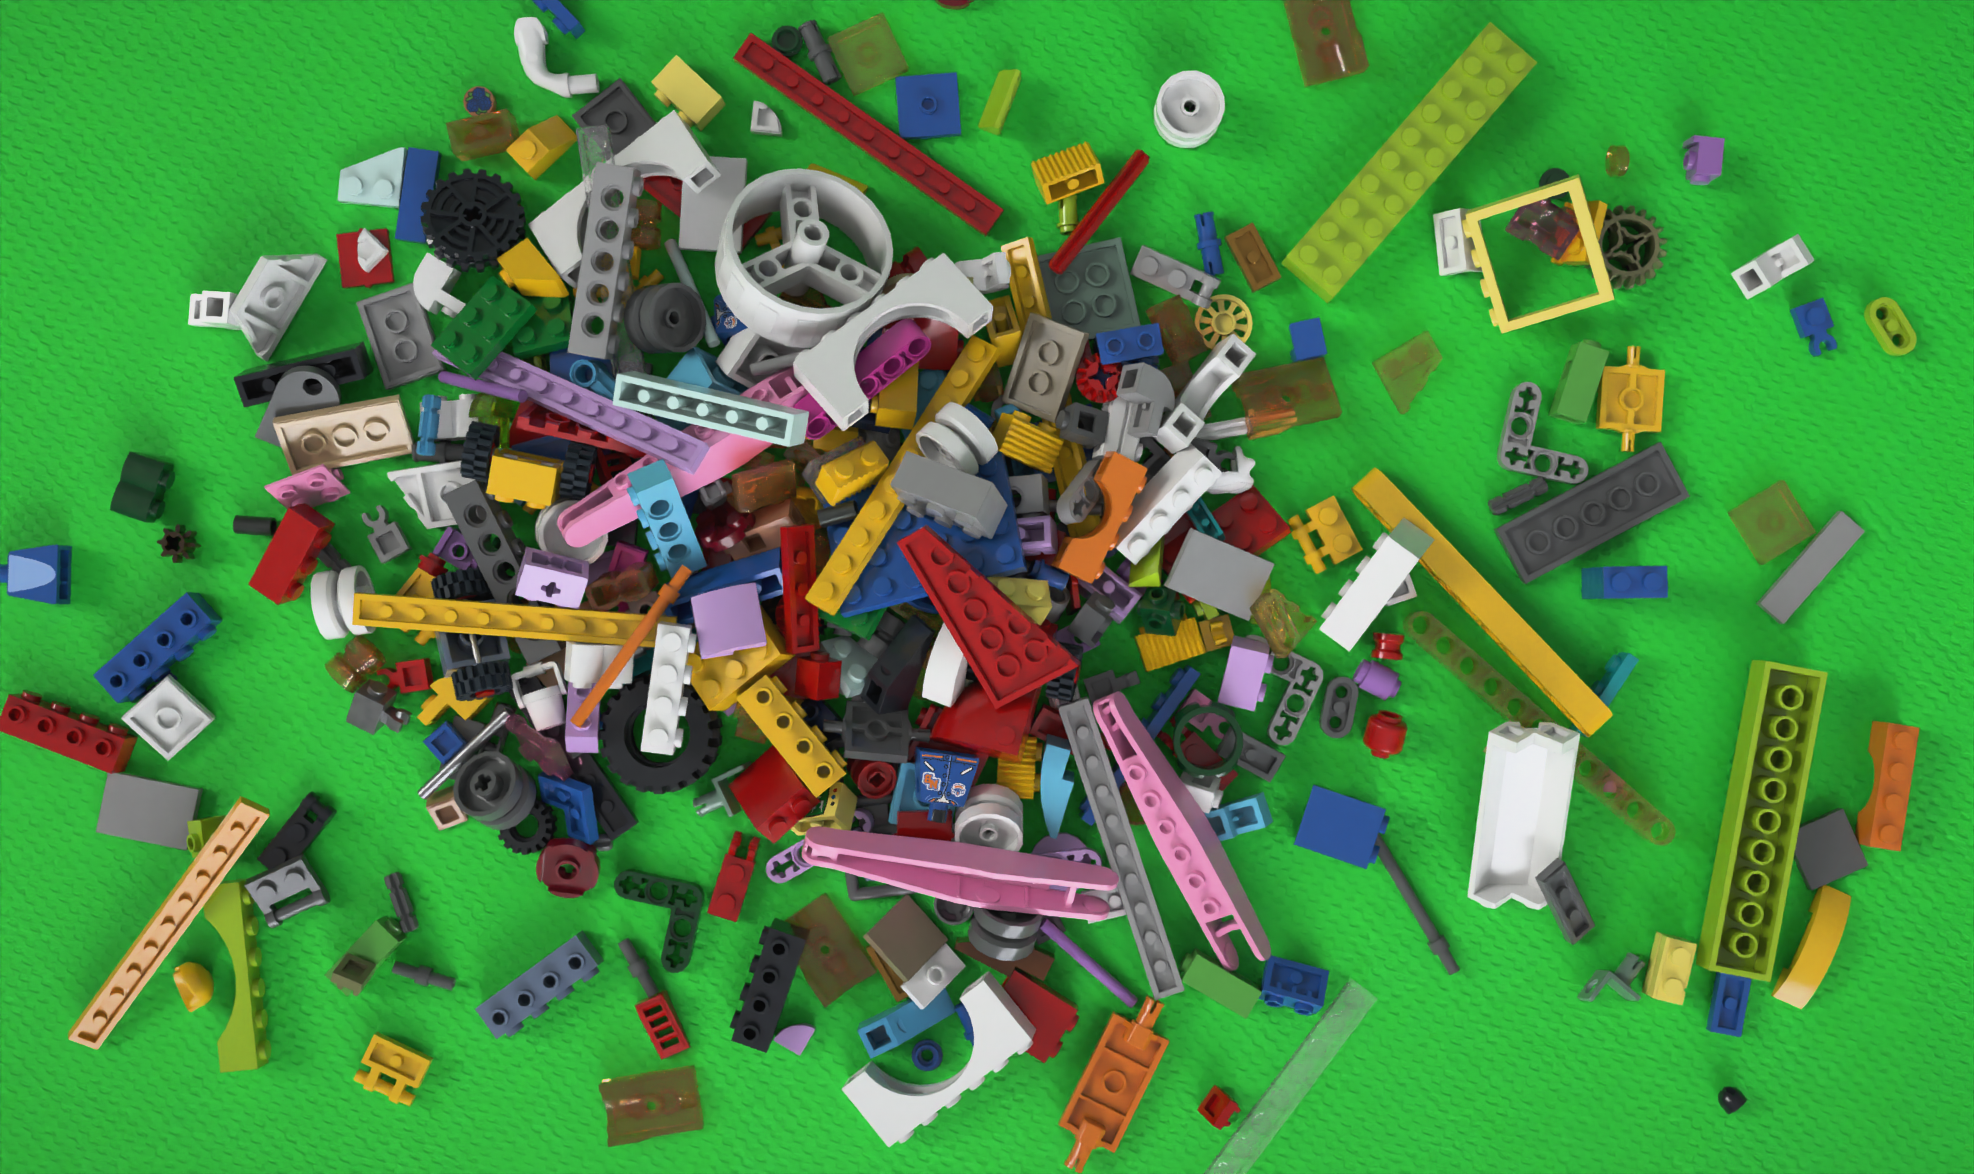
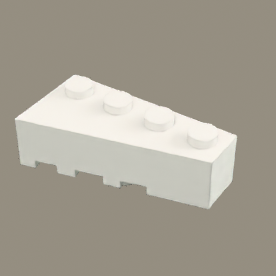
M1403 518L1389 535L1383 532L1373 545L1377 552L1372 558L1366 555L1355 571L1359 573L1357 579L1354 582L1348 579L1338 593L1342 596V599L1337 605L1331 602L1321 617L1325 619V622L1319 630L1350 652L1435 539L1406 518Z

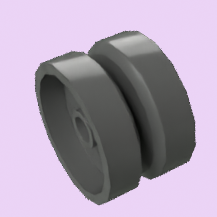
M683 283L643 286L633 292L627 300L624 310V327L630 341L639 350L648 354L686 352L698 344L703 337L706 326V313L701 298L691 287Z
M485 751L468 760L458 772L453 787L454 799L460 810L492 830H506L518 825L528 816L533 808L537 794L535 780L529 771L516 764L509 757L495 751Z
M974 907V913L967 933L970 942L978 951L988 957L1002 961L1020 960L1033 952L1043 915Z

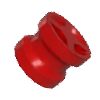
M1373 633L1375 649L1371 651V657L1402 660L1403 654L1400 651V646L1404 642L1405 636Z

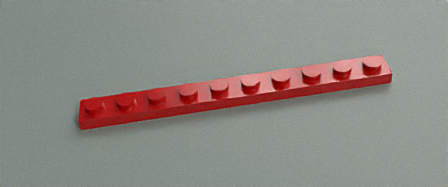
M749 34L733 57L734 61L985 237L1004 212V209L754 34Z

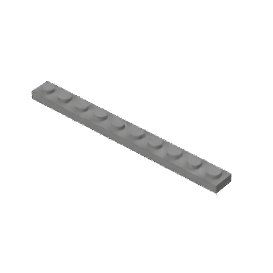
M1085 696L1058 705L1057 707L1111 870L1119 877L1117 888L1154 999L1158 1000L1185 991L1089 699Z

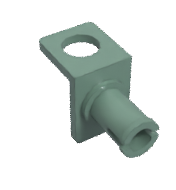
M751 761L711 779L715 790L693 799L694 808L706 803V806L696 810L700 817L723 806L729 817L742 810L738 800L728 786L727 777L749 767L752 764Z
M1628 952L1614 973L1609 970H1596L1577 998L1581 1001L1592 1002L1604 985L1608 984L1624 999L1639 1001L1641 997L1631 989L1630 984L1645 966V963L1642 960L1638 962L1639 957Z

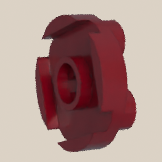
M732 496L724 504L712 511L706 510L697 516L696 522L698 526L695 529V536L703 550L708 551L707 548L712 547L715 552L723 551L739 543L746 536L744 530L749 524L753 528L756 516L748 503L741 501L739 496Z
M572 838L550 840L541 851L536 864V875L540 883L543 881L548 886L549 892L562 898L582 896L585 891L590 888L592 889L596 885L600 874L601 865L595 846ZM571 864L576 869H573L571 873H567L565 867H561V865Z

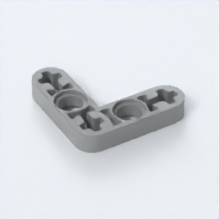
M1524 382L1515 386L1510 394L1498 446V464L1507 471L1533 477H1543L1544 479L1564 484L1582 482L1588 475V465L1583 458L1531 446L1542 393L1540 388L1532 382ZM1526 388L1529 389L1528 394L1533 396V400L1526 402L1524 411H1531L1530 415L1525 412H1514L1515 408H1522L1524 400L1522 397H1519V393L1524 392ZM1515 418H1521L1527 424V430L1523 435H1517L1512 431L1511 423ZM1515 449L1517 456L1526 457L1528 456V451H1530L1531 454L1527 459V469L1524 468L1525 461L1517 460L1512 465L1509 464L1510 459L1505 457V453ZM1538 455H1545L1550 460V467L1546 472L1538 471L1534 465ZM1574 462L1575 468L1579 470V474L1573 475L1572 478H1570V472L1558 470L1557 476L1554 475L1558 465L1570 466Z
M1103 459L1088 461L1059 498L1056 508L1062 523L1082 522L1096 503H1103L1104 505L1102 492L1093 480Z
M1247 635L1243 638L1270 644V647L1273 649L1269 652V655L1275 656L1278 653H1284L1289 659L1288 667L1283 671H1277L1272 665L1270 673L1289 682L1267 728V734L1271 741L1279 745H1288L1296 738L1323 680V670L1315 662L1257 635ZM1312 667L1314 668L1312 673L1316 676V679L1314 681L1309 680L1305 686V689L1311 690L1309 695L1301 690L1293 689L1295 683L1301 686L1304 681V676L1300 675L1301 671ZM1293 694L1300 695L1304 702L1302 709L1298 712H1292L1287 707V699ZM1281 711L1289 716L1297 717L1295 723L1291 720L1288 721L1286 729L1290 733L1288 737L1282 736L1279 740L1277 739L1278 733L1274 731L1276 725H1283L1286 719L1280 717Z

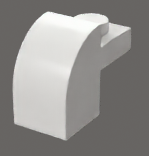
M1796 234L1750 260L1732 272L1731 275L1748 300L1772 287L1786 276L1809 265L1814 261V258L1799 234Z
M427 252L414 275L413 288L417 300L425 309L435 315L441 309L445 314L455 318L466 304L451 296L450 292L462 273L455 268L447 266L445 262L438 260Z
M995 252L983 259L958 261L955 263L966 277H973V285L982 294L1009 288L1011 266L1006 260L1005 252Z
M202 291V294H191L188 325L241 330L229 310L238 294L220 291Z

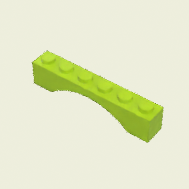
M248 878L221 881L203 906L204 917L216 928L226 943L236 976V996L233 1011L226 1029L217 1041L220 1073L258 1069L268 1063V1059L271 1056V1044L269 1040H266L265 1031L268 1024V1014L266 1009H263L262 1001L265 993L264 980L260 978L259 972L262 954L256 942L259 924L253 913L255 900L244 886Z

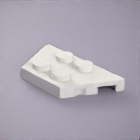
M319 254L263 255L260 257L229 309L258 357L265 361L269 360L327 259Z
M462 460L387 472L390 481L397 483L405 494L403 498L411 508L416 510L418 518L426 529L457 525L443 495L475 480L461 476L460 465ZM478 505L476 508L477 516L481 520H485L487 516L486 511L482 506Z

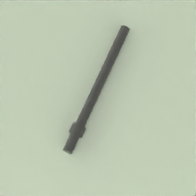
M1378 833L1375 845L1380 846L1378 856L1428 938L1429 942L1427 944L1433 955H1438L1449 975L1456 973L1460 968L1448 949L1450 947L1443 934L1440 935L1383 838Z

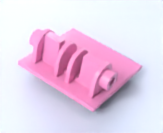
M324 464L264 486L287 510L289 507L304 503L313 508L326 502H334L340 497L351 493L341 482L344 479L341 469H328Z

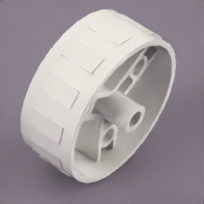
M797 168L778 170L762 175L740 192L724 220L715 258L718 288L724 302L736 318L750 330L767 340L790 347L814 348L820 343L826 333L831 330L837 331L852 314L863 312L870 307L871 302L878 295L882 294L890 276L893 245L891 233L883 215L874 203L858 188L839 177L821 171ZM780 211L783 245L742 264L734 246L733 233L741 225L756 216ZM819 218L838 227L850 237L862 252L868 267L827 246L829 230L823 222L819 221ZM809 287H812L844 305L823 309L802 307L784 301L775 295L784 291L790 296L798 297L804 295Z

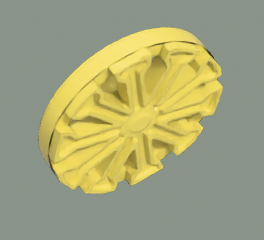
M1228 294L1210 297L1212 302L1217 303L1218 312L1211 305L1209 309L1199 307L1195 315L1194 328L1197 338L1204 347L1213 350L1220 335L1221 340H1223L1228 335L1234 334L1243 343L1249 338L1253 325L1252 315L1247 305L1239 298ZM1225 300L1230 301L1227 311L1224 308ZM1239 306L1242 311L1233 315V311ZM1203 310H1206L1212 318L1202 316ZM1245 318L1247 324H1238L1236 321ZM1204 323L1211 326L1202 330L1199 324ZM1234 330L1243 331L1244 336L1239 337ZM1215 332L1210 341L1204 338L1205 335Z

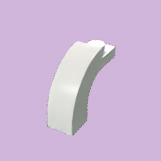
M943 623L928 661L922 697L952 707L964 691L969 663L945 623Z

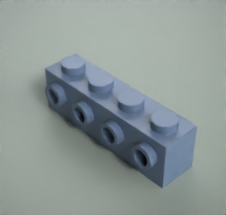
M581 931L475 1008V1010L496 1039L505 1033L508 1037H511L524 1027L521 1021L529 1015L536 1019L549 1009L546 1003L556 997L559 1001L575 990L572 984L581 978L585 983L600 972L597 966L604 960L585 933Z

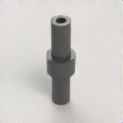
M629 937L619 942L618 946L629 963L627 968L633 978L637 977L648 998L658 993L659 989L648 972L649 966L644 957H639Z
M396 961L392 969V973L414 979L416 984L426 987L431 984L452 991L456 983L455 978L435 973L433 968L423 965L415 967Z

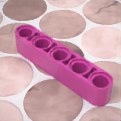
M912 319L899 321L858 354L854 371L860 388L869 400L929 352L931 341ZM810 393L799 400L793 407L809 411L806 437L809 439H820L837 426Z

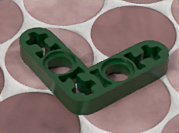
M635 869L621 872L614 882L615 891L620 897L672 909L661 962L663 967L671 973L683 971L689 965L704 903L703 889L693 882ZM632 876L634 883L642 885L644 878L648 879L649 881L645 887V896L640 895L643 890L642 888L634 887L630 892L626 891V885L622 884V880ZM656 882H662L667 886L668 894L663 899H657L652 895L651 887ZM674 885L679 886L677 893L686 894L689 889L693 890V896L698 897V900L687 905L685 898L677 896L675 903L670 902L674 894ZM685 919L691 924L689 935L681 936L676 933L674 927L677 920ZM671 939L677 942H688V947L683 944L680 948L679 955L684 958V961H680L677 966L673 965V959L668 958V954H673L677 943H671Z

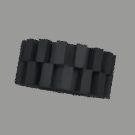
M536 797L534 806L529 812L538 821L536 834L532 837H524L518 833L516 826L500 830L498 838L499 840H504L505 844L503 846L507 849L512 848L513 853L521 852L522 855L535 853L545 848L548 842L555 837L553 836L554 832L557 831V826H555L557 817L552 814L553 808L551 806L547 807L545 802L537 800Z

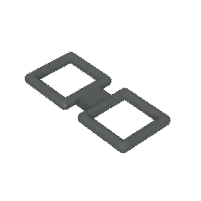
M841 735L829 743L827 748L830 752H833L835 749L839 752V748L844 747ZM891 762L897 776L899 763ZM843 777L840 778L837 782L844 783ZM893 791L879 799L856 795L858 797L856 808H864L873 815L874 827L869 833L887 835L897 833V825L888 822L889 804L892 802ZM864 818L858 819L859 826L851 827V831L857 827L864 831L862 827L866 823ZM845 872L848 897L852 901L918 893L889 884L859 888L858 876Z

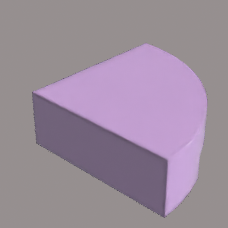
M807 1023L794 1024L782 1029L773 1041L800 1056L816 1027Z

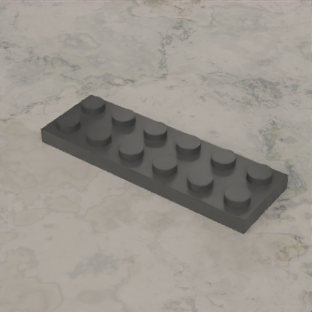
M1658 442L1493 530L1522 584H1526L1690 497L1662 443Z

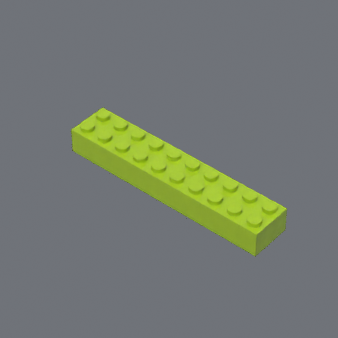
M1489 22L1291 250L1281 264L1328 303L1537 62L1494 24Z
M1752 660L1696 959L1697 965L1709 971L1771 982L1828 672L1770 661Z

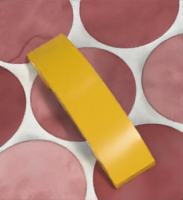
M1827 885L1818 888L1808 910L1813 913L1789 969L1783 967L1771 996L1800 1009L1807 1004L1824 978L1839 946L1849 914L1850 895Z

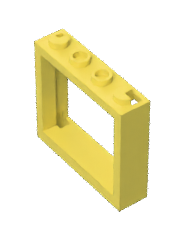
M1579 174L1466 212V219L1462 220L1466 238L1472 237L1476 249L1471 250L1472 259L1476 268H1482L1484 279L1480 280L1484 297L1490 296L1494 308L1489 309V314L1493 326H1499L1501 334L1615 300ZM1569 191L1598 292L1508 319L1479 220Z

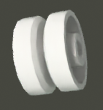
M1197 70L1182 71L1171 76L1161 86L1153 109L1154 124L1159 135L1169 144L1179 148H1195L1206 143L1216 133L1225 111V98L1219 84L1209 75ZM1184 107H1189V111H1191V110H1194V111H1193V112H1188V111L1185 110Z
M953 402L947 403L935 415V422H928L916 434V442L926 458L974 476L978 473V464L984 465L988 463L998 452L995 438L980 419L965 407Z
M562 497L551 506L546 505V508L539 512L535 522V540L540 550L588 561L589 565L594 563L605 550L608 542V533L583 547H571L562 536L557 526V519L564 510L580 500Z
M363 566L346 567L341 570L340 575L333 570L317 572L313 575L310 592L312 610L317 627L325 639L345 638L349 631L354 635L373 633L376 630V627L352 625L354 593H375L371 578Z
M980 784L971 787L964 807H956L955 842L1019 852L1023 845V803L1019 796L1011 789L998 784Z

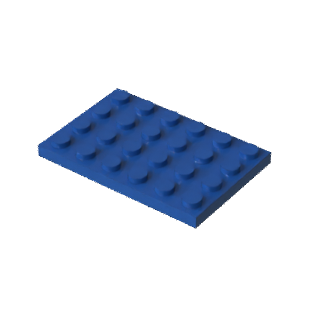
M998 451L984 465L978 464V473L975 475L993 482L1008 505L993 538L989 539L981 536L980 539L973 538L962 531L963 528L953 525L952 528L944 527L935 522L934 517L926 514L923 518L917 517L906 510L907 506L904 505L840 606V613L844 618L928 597L897 544L900 539L925 525L934 530L986 578L1005 577L1027 571L1003 452ZM871 485L870 488L867 487L866 490H861L860 493L856 492L855 496L846 497V500H841L840 503L855 500L860 512L876 485ZM825 498L822 499L824 508L831 506ZM854 520L827 527L831 556Z

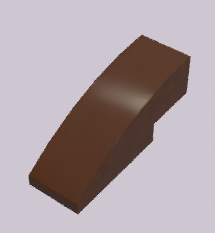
M969 937L957 938L954 949L1008 977L1011 976L1015 967H1018L1044 981L1055 960L1054 953L1034 945L1031 954L1026 958L1016 961H1002L986 956L973 946Z

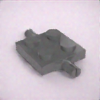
M847 700L843 721L826 719L823 721V733L841 734L844 741V758L906 764L908 746L911 740L928 743L930 741V729L912 728L908 719V709L878 715L866 702Z

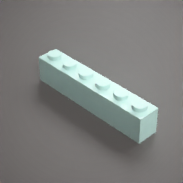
M636 371L617 373L612 404L787 447L804 443L809 411Z

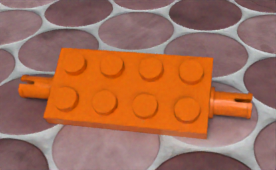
M1146 996V1000L1136 1020H1130L1114 1011L1112 1012L1058 1124L1075 1134L1076 1142L1067 1160L1064 1162V1165L1071 1170L1074 1166L1076 1172L1082 1173L1092 1149L1097 1147H1103L1115 1153L1170 1042L1168 1038L1154 1032V1029H1152L1165 1005L1159 1000H1153L1154 997Z

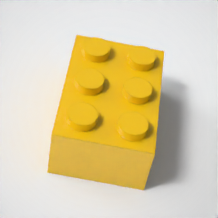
M760 605L767 640L766 646L735 650L733 655L701 659L697 642L695 652L689 653L687 665L693 666L691 684L709 711H726L737 702V697L766 674L770 676L795 656V654L786 653V641L762 605Z

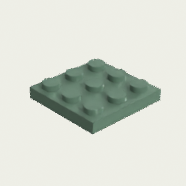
M1121 237L1085 245L1061 275L1056 274L1049 268V261L1056 252L1037 256L1053 320L1089 333L1087 339L1089 341L1094 340L1097 333L1141 326Z

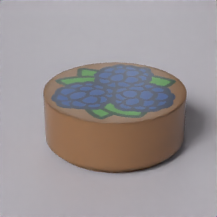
M472 87L466 92L463 99L466 111L476 119H487L496 110V98L485 87Z

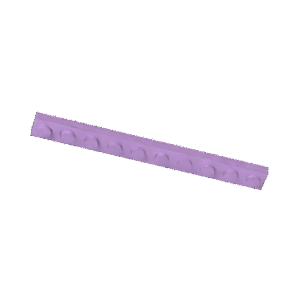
M434 349L432 354L438 360L458 368ZM502 351L479 376L480 379L525 390L528 394L527 400L659 460L664 459L666 463L692 475L695 474L710 449L706 442L634 410L612 405V400Z

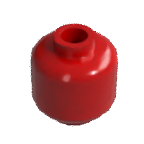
M1380 710L1378 714L1369 717L1363 743L1371 749L1372 755L1387 759L1389 755L1398 754L1402 751L1408 727L1402 721L1403 717L1387 710Z

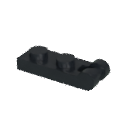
M310 792L257 860L270 869L298 855L304 854L334 817L337 810L330 805L325 806L319 801L320 797L316 793ZM310 811L318 816L316 821L307 816Z

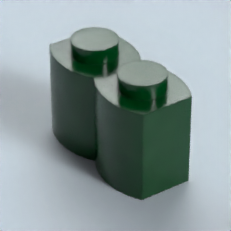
M130 451L123 465L120 482L114 492L110 510L143 522L154 523L156 519L162 516L165 510L164 493L166 489L172 487L175 481L174 464L139 452Z

